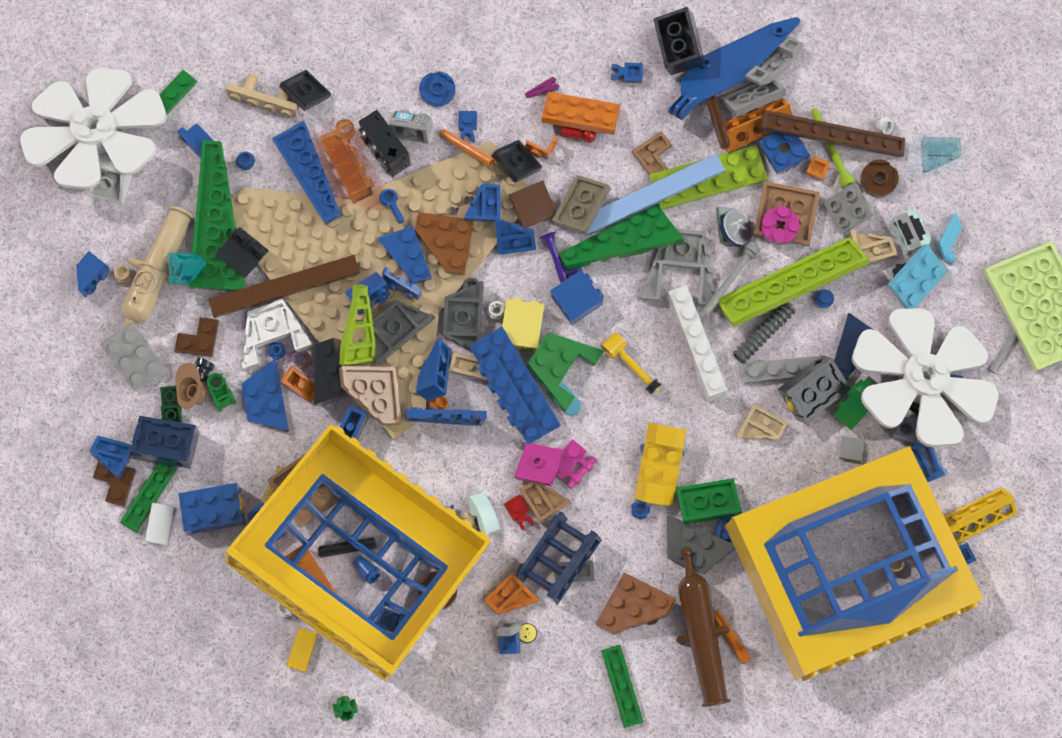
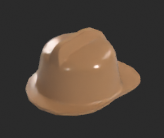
M184 363L176 372L175 383L177 401L181 407L187 409L194 405L202 404L207 390L204 383L200 380L199 371L196 366L191 363Z

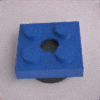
M773 133L758 142L776 174L783 171L788 172L792 167H797L800 162L810 157L809 152L799 137Z

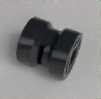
M197 357L195 364L199 371L200 380L207 383L209 373L213 371L215 365L208 360Z

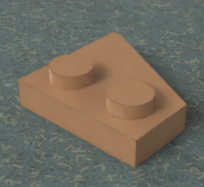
M530 482L519 489L539 523L572 504L568 498L566 499L545 485Z

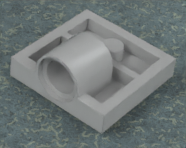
M855 182L823 202L841 235L874 216L858 184Z

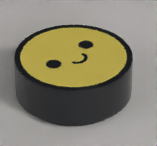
M530 623L522 624L521 630L517 632L520 635V641L525 644L532 643L537 638V629Z

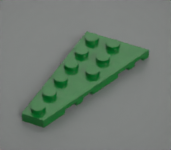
M656 204L558 254L566 269L572 270L590 266L592 262L602 260L603 263L609 261V258L619 256L620 259L647 253L653 248L660 247L665 249L668 248L667 245L676 243L682 245L685 243L680 233L659 205Z

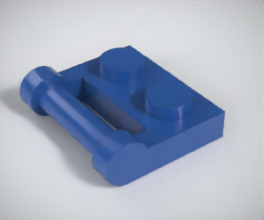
M922 443L911 446L927 483L948 474L933 447ZM921 449H926L936 470L935 473H932Z

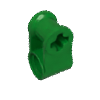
M219 373L211 374L207 379V384L218 411L221 412L223 408L232 404L236 405V399L223 376ZM220 379L222 381L219 387H213L215 380Z

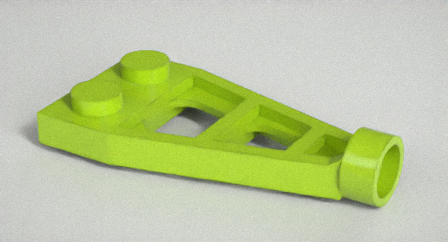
M353 285L352 287L353 298L340 345L339 364L344 366L374 361L375 335L368 286ZM358 309H363L364 321L355 322ZM356 328L364 329L365 339L363 342L352 343V337Z

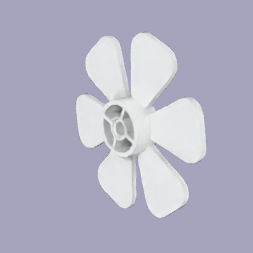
M106 68L92 70L86 77L90 106L85 108L82 107L69 83L64 81L53 83L33 101V112L41 118L68 123L70 127H34L24 131L20 137V143L27 162L32 166H43L76 143L75 148L54 172L55 181L59 186L76 189H91L97 186L101 180L98 154L107 152L120 174H135L156 154V146L151 139L119 132V129L155 128L162 125L167 116L158 92L150 89L143 90L111 113L110 110L132 84V79L128 72Z
M920 308L894 310L888 318V324L910 356V359L876 330H865L859 336L852 354L854 366L860 371L867 373L898 375V380L868 386L861 395L864 406L883 427H897L903 421L912 402L920 404L916 426L918 440L929 447L957 445L963 439L964 431L941 397V394L975 423L985 424L992 418L999 396L994 384L985 380L950 377V373L979 368L988 359L985 347L967 328L962 326L953 327L948 332L937 354L934 355L930 354L935 325L932 314Z

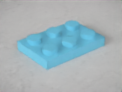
M923 244L887 285L905 309H914L947 273V270L931 248Z

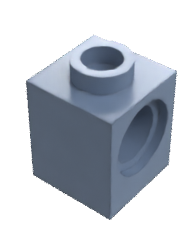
M904 418L897 427L890 428V432H893L891 438L914 445L918 439L916 436L917 422ZM900 427H907L909 434H903Z

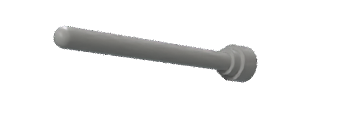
M751 242L746 244L743 249L742 258L702 311L704 316H708L747 262L756 258L759 254L760 249Z

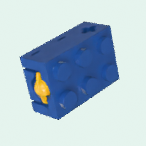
M237 483L178 493L184 532L190 535L245 525L243 509L245 503L240 494V486Z

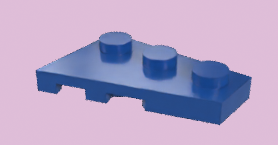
M413 226L377 238L413 284L432 279Z

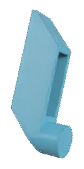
M956 212L953 214L938 244L943 260L951 265L957 254L950 250L962 229Z

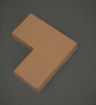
M661 131L631 153L650 176V174L668 170L658 156L670 149L672 144Z

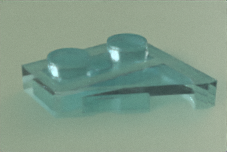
M922 138V173H927L961 156V138Z

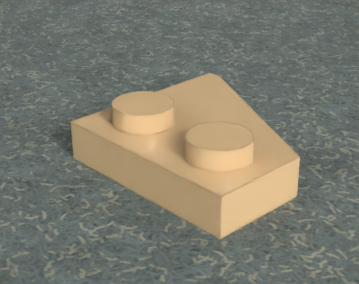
M754 404L736 437L779 440L788 422Z

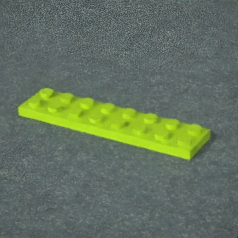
M848 237L724 295L717 303V306L734 328L868 265L869 258L853 239Z

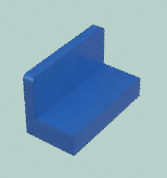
M197 123L188 131L183 127L177 131L180 138L200 159L202 140L214 141Z

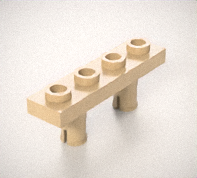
M248 74L243 87L231 83L227 84L226 92L232 101L246 102L251 107L259 106L271 113L275 111L281 113L286 118H297L299 114L298 105L289 102L290 97L282 89L278 97L254 91L259 80L254 74Z

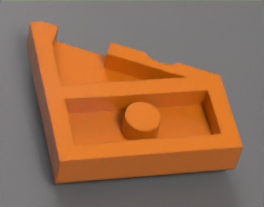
M511 573L484 601L497 615L537 603L539 599Z

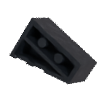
M331 338L315 344L314 405L324 406L350 397L341 387L339 368L344 366L339 364L340 339Z

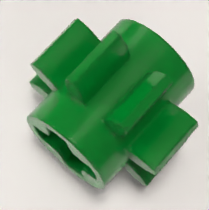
M348 696L337 698L336 704H332L335 718L339 717L342 721L351 720L354 717V713H358L355 699L351 700Z

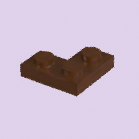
M200 317L197 335L178 333L174 352L213 358L220 321Z
M98 462L93 478L111 483L105 499L106 502L125 507L137 470L126 467L119 479Z

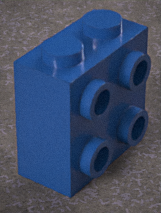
M582 270L550 290L551 298L572 326L603 305V293L599 288L595 289L592 285V278L588 273L584 274Z

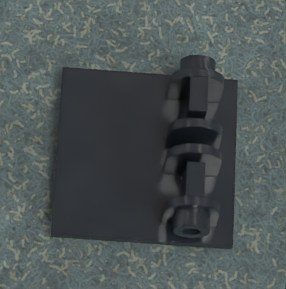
M239 227L233 231L232 236L215 255L243 278H246L269 250Z

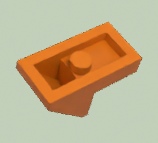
M291 365L281 379V383L286 389L293 391L306 402L311 403L314 399L315 382Z

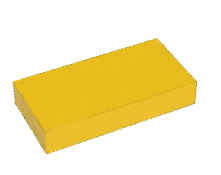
M298 628L287 667L303 672L307 671L318 633Z

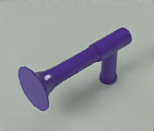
M555 231L544 234L539 239L546 242L555 264L560 283L568 279L567 276L576 274L582 270V267L572 270L564 269L554 242L555 234H557Z

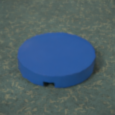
M436 71L437 73L431 72L422 78L419 85V93L426 104L433 107H442L453 100L456 86L453 78L447 73Z

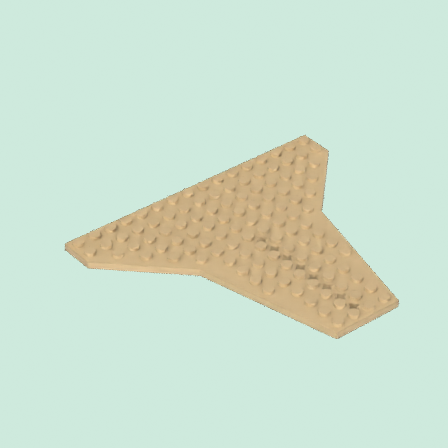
M492 141L476 147L489 156L497 150ZM462 152L352 199L335 198L342 216L327 225L324 224L306 194L245 187L231 197L236 229L241 227L269 250L258 265L270 280L355 255L360 274L283 297L317 342L320 343L331 338L342 341L351 303L346 298L345 291L353 287V285L358 284L376 271L383 278L382 272L385 267L391 269L390 274L398 278L402 276L411 282L395 260L390 259L391 256L377 238L413 226L415 230L418 212L464 218L470 207V204H464L466 198L474 199L482 183L500 184L501 220L515 224L518 217L508 195L526 188L528 185L523 179L514 183L496 161L492 167H489L468 153ZM496 176H498V177H501V176H502V177H503V179H502V182H503V183H501V184H500L499 182L495 183V182H494V181L496 180L495 177H496ZM385 189H392L398 195L396 205L405 219L401 224H398L391 209L380 203L379 196ZM452 208L458 209V216L450 215ZM474 221L465 276L446 273L416 233L432 279L415 284L422 290L419 300L415 298L411 300L405 297L403 292L398 290L395 292L389 289L391 295L388 296V300L382 304L374 305L371 310L373 320L398 300L408 306L416 307L420 311L428 314L431 313L435 316L431 323L380 365L377 364L375 357L374 361L348 365L396 367L401 424L382 425L393 440H396L418 423L405 421L407 409L419 407L422 410H426L427 401L416 392L417 379L436 343L440 313L444 310V299L450 294L459 292L465 280L473 275L497 246L495 222ZM357 314L355 322L364 321V314ZM356 328L352 337V343L363 342L365 339L364 329Z

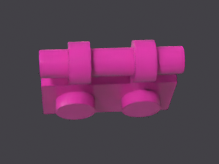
M572 439L563 449L564 453L556 473V477L561 481L566 476L570 478L566 484L570 489H573L576 484L579 485L582 477L588 471L590 472L594 468L593 465L597 462L594 456L585 460L583 457L587 451ZM579 463L582 467L575 474L571 470Z

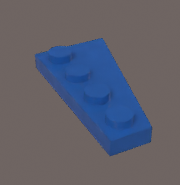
M411 407L405 413V421L482 426L487 419V411L422 410L419 407Z

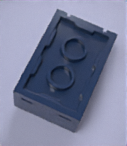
M139 416L129 452L135 460L191 469L200 433L196 425Z

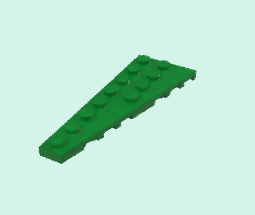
M202 140L192 254L200 256L206 261V265L189 284V288L236 291L246 288L245 278L215 255L236 229L223 144L221 141Z

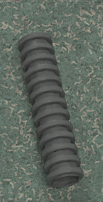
M789 302L778 306V309L774 310V314L771 313L770 318L767 317L766 322L763 321L761 323L762 326H758V330H754V334H750V338H746L745 342H742L741 346H738L737 350L733 351L734 357L740 363L746 364L751 355L753 356L755 351L757 352L759 347H762L763 343H766L767 339H770L771 335H774L775 331H778L779 327H782L783 323H786L796 313L795 308Z

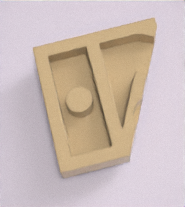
M854 230L849 233L853 241L869 258V264L894 258L898 255L892 237L877 236L871 233H856Z

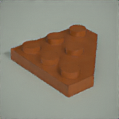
M418 212L415 226L417 235L423 240L426 247L438 260L446 273L465 276L474 221H463V218Z
M623 573L596 625L615 635L623 630L636 628L656 619L666 618L676 599L633 576Z

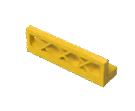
M1001 487L945 515L944 518L952 533L959 531L955 538L956 543L959 544L1018 513L1013 495ZM1009 504L1010 510L1001 513L1003 507ZM993 514L991 520L984 522L986 515ZM976 523L973 529L966 530L969 524Z

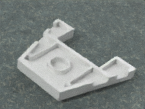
M283 299L248 311L245 332L247 338L243 351L245 357L244 362H242V369L247 371L261 366L257 347L290 335L292 336L295 351L300 352L313 347L309 337Z

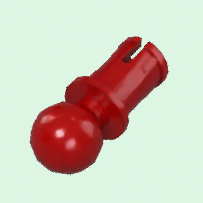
M562 126L561 137L577 139L578 142L579 138H582L584 142L592 143L596 139V133Z

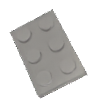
M773 80L765 85L749 84L720 98L722 104L737 117L743 116L753 109H759L769 102L778 101L781 97L786 96V91L777 81Z
M133 322L100 344L134 391L166 370Z

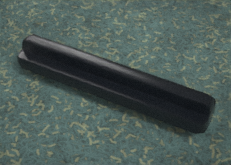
M373 537L357 540L369 550L376 548V542ZM348 542L318 547L320 558L359 552L358 549Z

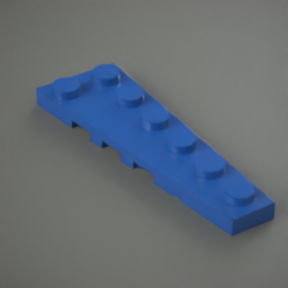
M302 121L273 137L274 144L324 224L327 225L341 217L342 215L305 122Z

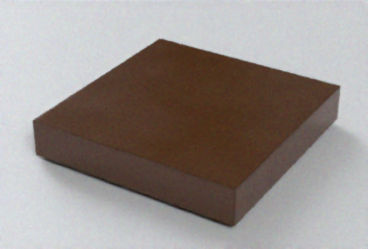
M543 180L508 195L523 227L528 228L554 217L556 214L555 207Z

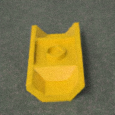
M648 422L634 499L673 506L687 429Z

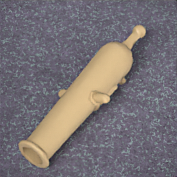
M169 206L168 210L170 212L145 260L129 259V264L138 267L139 271L122 302L121 311L125 318L124 327L132 322L134 325L144 322L151 315L165 280L170 278L168 269L169 254L178 252L190 221H194V216L188 211L176 206Z

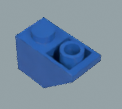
M90 251L76 265L78 291L86 298L87 295L94 293L99 281L106 279L109 274V267Z

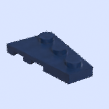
M850 313L847 315L834 358L835 364L846 380L856 369L852 361V354L859 336L863 331L872 329Z

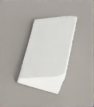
M152 503L145 538L147 543L167 545L174 507Z

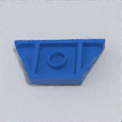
M272 360L241 384L247 421L287 432L289 427L276 360Z

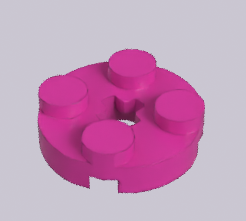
M785 206L775 207L767 211L761 223V232L764 238L770 243L780 245L792 242L800 228L796 214ZM777 222L784 223L783 230L776 228Z

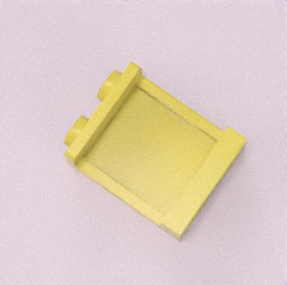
M519 298L506 300L502 327L516 350L535 352L539 346L544 313V304H541L539 301L523 302Z

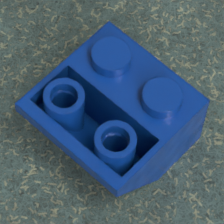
M377 271L356 284L368 286L371 310L374 305L384 303L388 300V296L391 295L386 281ZM352 287L345 291L346 298L350 303L353 298ZM358 309V315L364 314L363 309Z

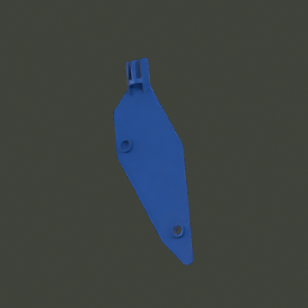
M794 17L771 23L704 55L706 64L690 69L680 79L681 95L668 108V113L683 120L697 104L746 81L745 75L755 66L760 67L800 24V18Z

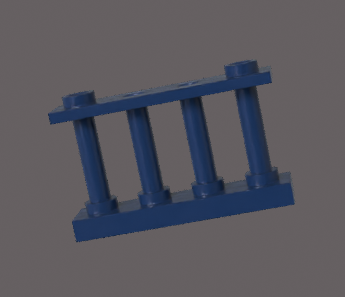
M561 511L552 518L549 528L526 561L518 567L517 574L515 575L523 583L529 578L548 590L547 597L557 605L602 541L600 536L592 530L589 534L585 535L565 523L568 519ZM561 529L581 541V546L578 550L573 551L554 539ZM549 546L570 557V562L566 567L560 566L543 555ZM538 561L559 574V578L555 583H550L532 571Z

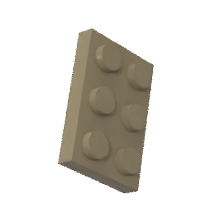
M576 175L552 219L553 224L587 235L611 190L610 185Z

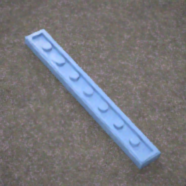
M717 153L600 208L587 233L588 236L725 172Z

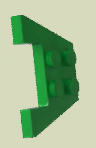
M548 332L526 365L539 382L543 383L547 388L549 395L560 405L559 408L565 412L575 396L559 386L577 356L594 366L604 351Z

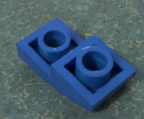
M384 607L374 623L382 629L393 633L405 616Z

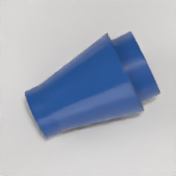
M361 555L354 559L353 565L364 582L372 584L378 580L381 575L378 567L364 559Z

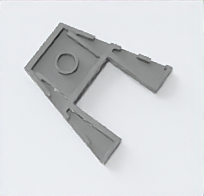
M677 229L685 244L667 245L668 248L665 249L659 247L640 300L659 302L663 266L700 270L697 306L706 307L714 296V286L705 234L703 231Z

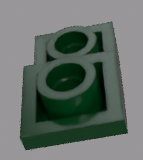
M176 386L160 387L162 419L182 423V407L177 401Z

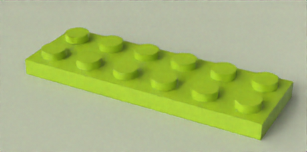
M757 145L718 155L725 172L659 202V207L664 210L767 181L768 178ZM697 162L650 174L651 184Z

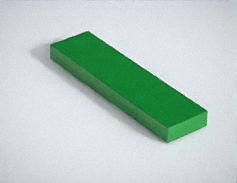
M157 464L120 523L137 533L151 512L152 503L158 501L179 467Z
M621 645L601 650L624 728L643 723Z

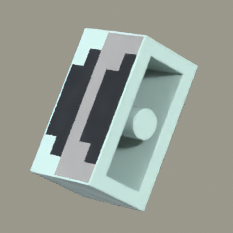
M916 209L894 216L891 223L906 255L917 252L923 244H930V234L927 230L925 231L922 225L923 219L920 214H917Z

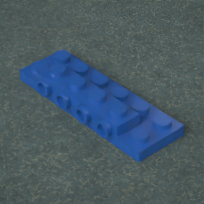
M502 326L469 346L480 365L477 369L482 377L487 376L490 381L487 384L492 394L497 393L500 398L497 400L502 410H507L510 415L507 417L512 427L516 426L519 429L527 445L561 426Z

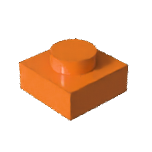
M813 156L805 175L823 181L830 162Z

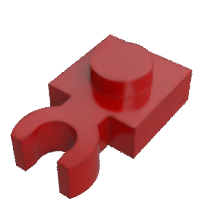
M520 494L503 504L513 521L520 520L519 526L522 531L526 530L523 526L525 521H529L532 526L534 525L533 519L526 515L530 512V509Z

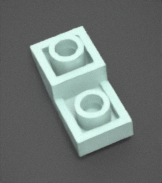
M481 492L468 496L471 516L477 515L480 531L488 534L499 530L500 527L495 511L485 493Z

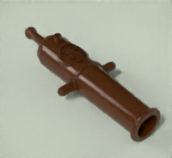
M685 546L681 549L680 553L684 559L685 577L682 578L678 585V594L687 633L686 635L678 636L676 641L679 644L688 642L691 646L704 701L701 706L709 707L730 703L731 699L727 698L718 643L719 636L728 634L730 629L727 626H716L715 611L712 606L708 582L702 576L696 574L691 558L692 550Z

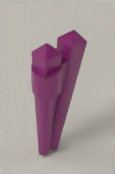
M551 77L524 95L526 98L554 92L559 90L560 85L556 83V78Z

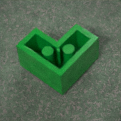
M870 376L864 381L860 379L847 393L848 399L845 400L843 398L836 406L838 411L834 416L852 430L868 413L867 408L862 403V392L868 386L878 383Z

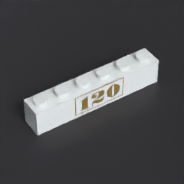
M687 285L669 291L667 298L707 401L725 396L727 388Z

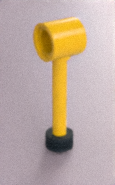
M614 332L600 345L610 358L614 359L616 356H619L647 385L646 390H649L650 394L659 390L662 384L657 382V378L653 381L624 351L627 343L619 334Z

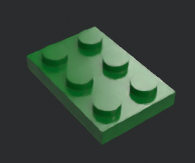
M734 478L676 488L684 525L730 518L742 514Z

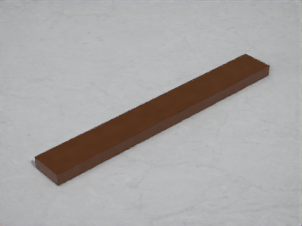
M768 110L762 111L760 130L890 156H904L905 138Z
M351 255L208 300L213 317L217 318L358 275L360 271L355 255Z

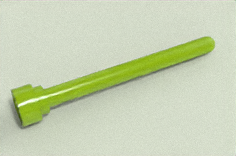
M813 108L811 113L814 119L824 122L819 110ZM825 143L839 172V184L842 189H845L847 184L849 186L855 180L852 175L846 172L835 145Z

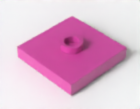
M526 443L514 475L515 479L552 487L564 453L563 450L532 443L527 445Z

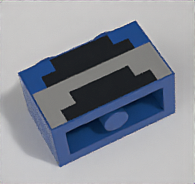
M349 405L339 427L344 430L348 437L359 440L368 420V414Z

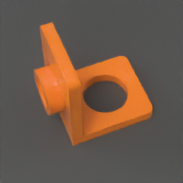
M554 136L547 150L529 141L525 143L526 148L531 151L530 153L537 158L543 157L548 160L558 143V136Z

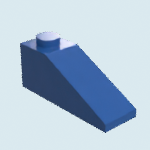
M440 339L434 344L417 379L416 392L427 402L446 395L451 348Z

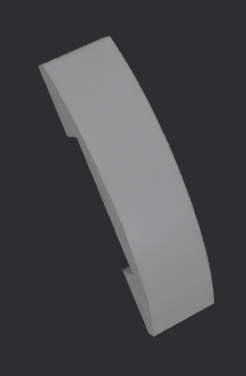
M788 36L778 46V52L761 67L755 66L745 75V79L758 85L772 82L792 64L802 50L804 43Z

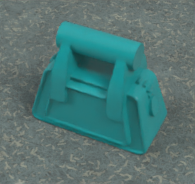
M170 253L168 267L169 284L189 285L204 268L206 261L197 254Z

